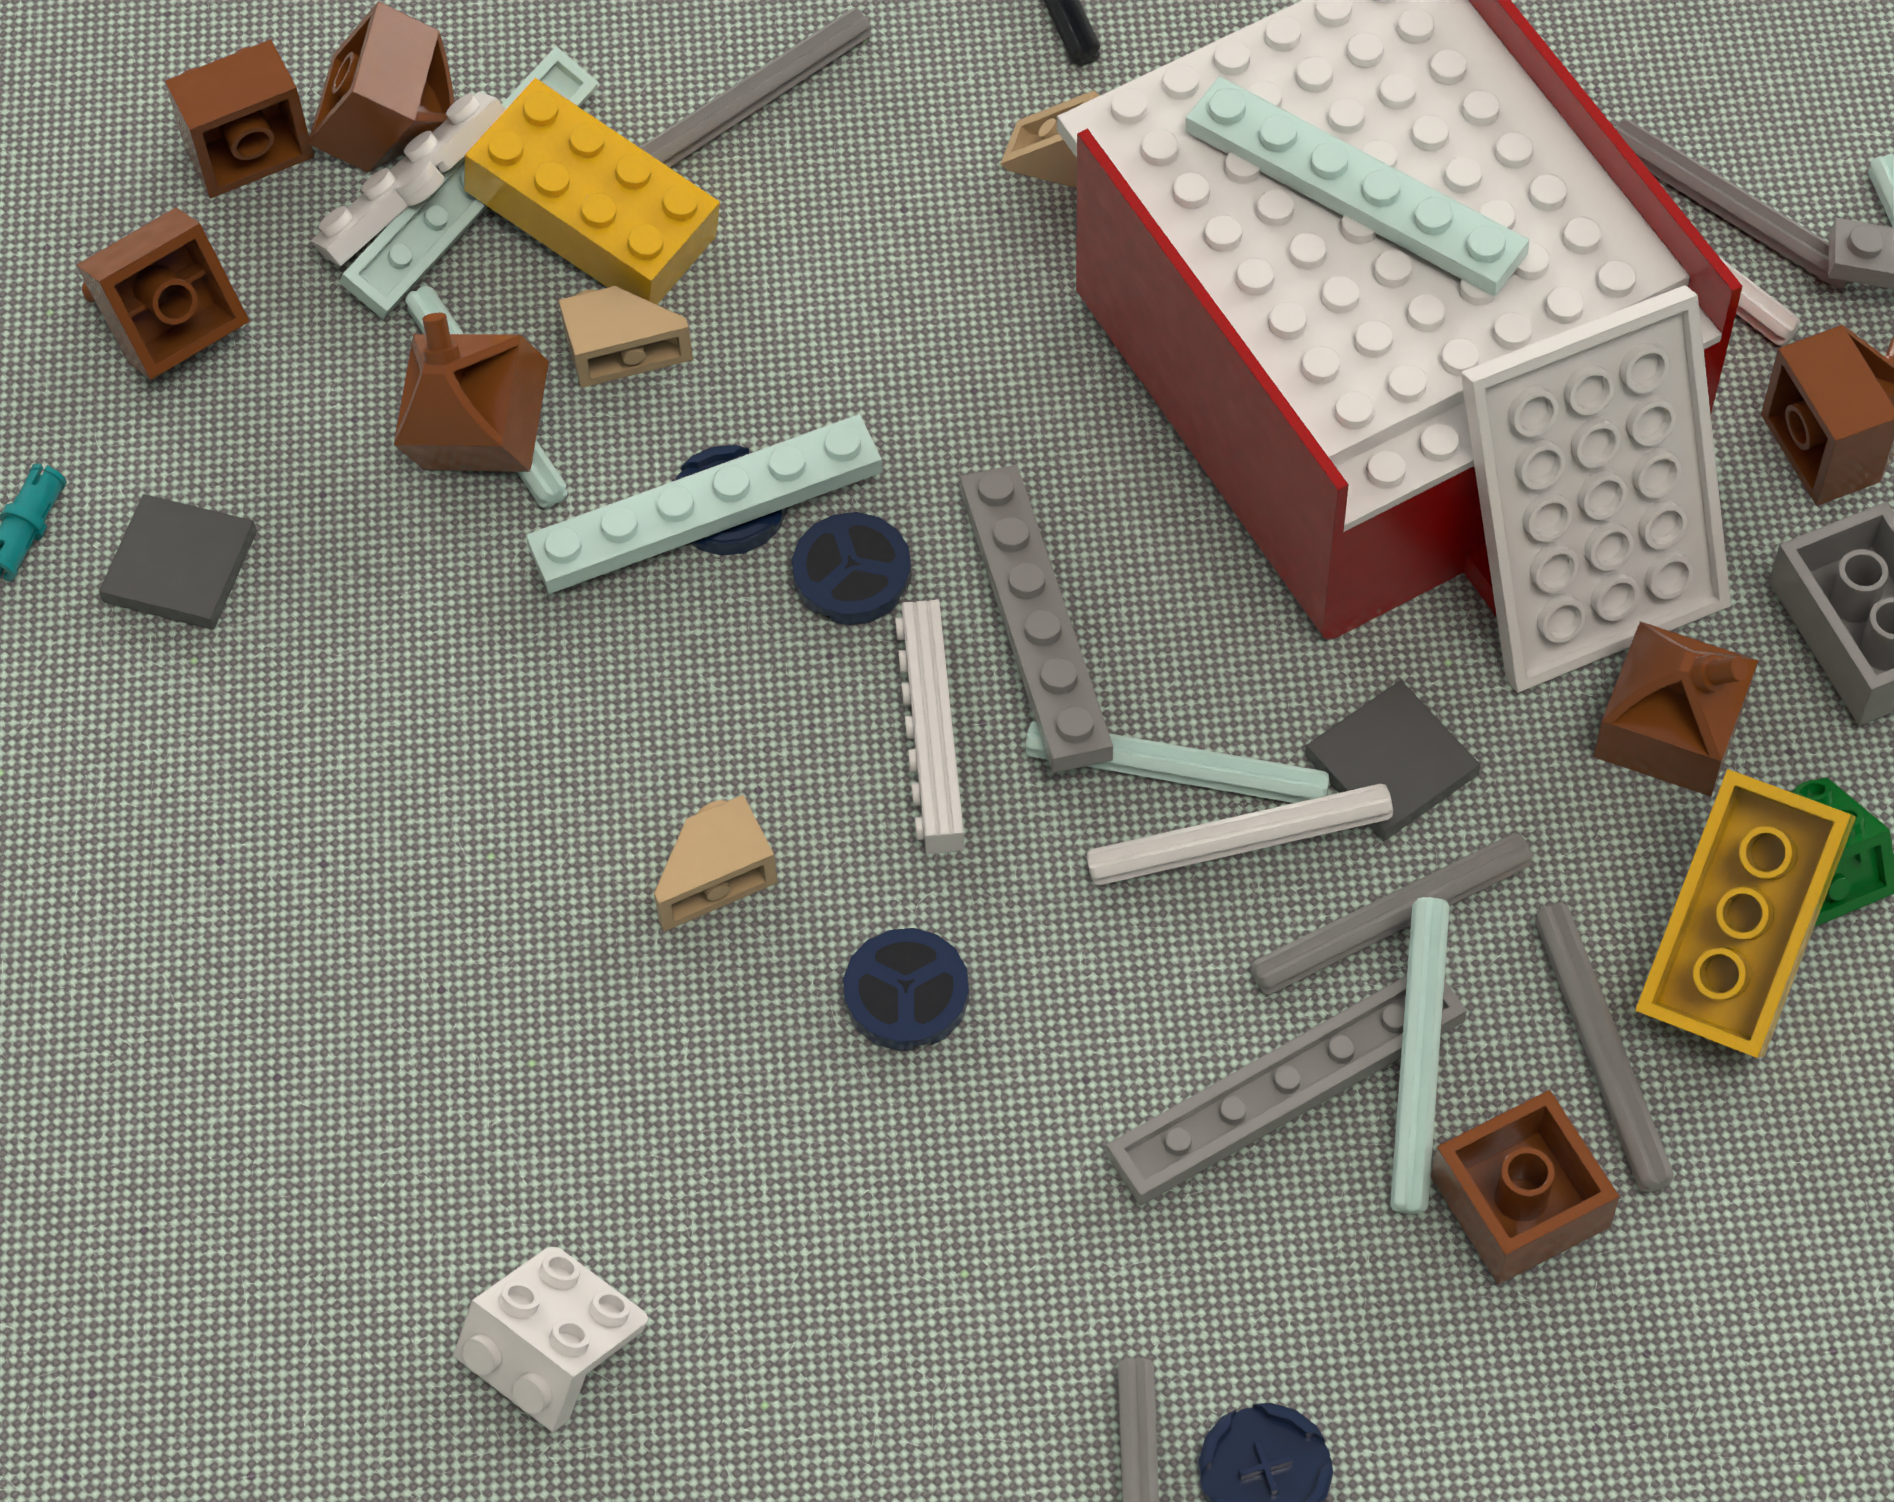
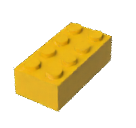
M536 78L529 83L465 154L464 191L607 288L617 286L658 305L716 238L720 201Z
M1727 769L1635 1011L1756 1058L1764 1057L1856 816Z

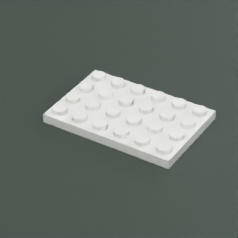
M1683 285L1461 372L1505 676L1517 693L1629 648L1640 621L1671 631L1731 606L1698 295L1686 285Z

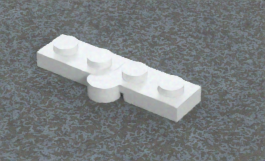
M479 91L475 95L469 93L459 98L447 110L446 115L448 119L433 132L425 131L416 136L405 147L404 153L406 156L391 170L384 168L373 174L363 184L361 188L363 194L348 208L346 206L336 208L321 221L319 225L321 232L311 240L313 245L324 258L342 266L408 206L419 204L431 196L443 183L444 176L441 172L448 171L465 156L469 149L506 110L496 97Z

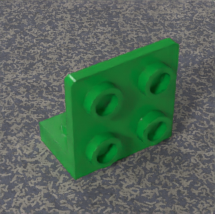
M1827 777L1805 781L1789 791L1856 816L1814 927L1894 894V853L1891 832L1888 827Z

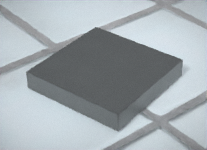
M143 494L100 587L99 594L102 601L214 630L257 530L254 521Z
M1402 680L1308 743L1305 750V756L1318 770L1329 774V782L1339 793L1380 783L1387 786L1392 799L1393 816L1389 820L1368 824L1383 841L1393 836L1478 776L1481 765Z

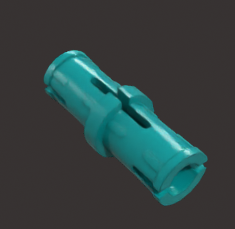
M36 463L32 465L25 483L13 503L6 504L0 514V520H2L0 525V578L3 571L6 570L3 576L5 581H13L15 579L17 571L34 540L38 541L43 537L48 528L47 524H44L59 494L67 484L65 477L48 465H46L42 475L40 474L43 470L42 464Z

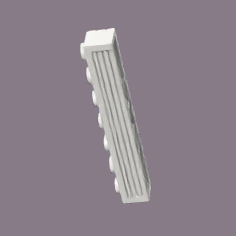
M939 599L903 602L902 617L895 618L897 640H905V650H898L900 673L908 672L909 683H902L903 705H911L912 716H905L907 739L914 738L915 749L908 750L910 773L918 772L919 783H911L913 806H921L922 817H915L917 840L925 841L926 854L964 851V832Z

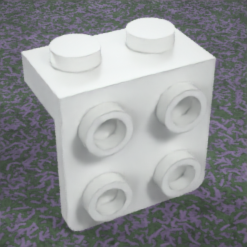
M548 1247L472 1300L453 1357L553 1433L569 1421L586 1374L641 1334L646 1326L648 1316L641 1308L562 1249Z

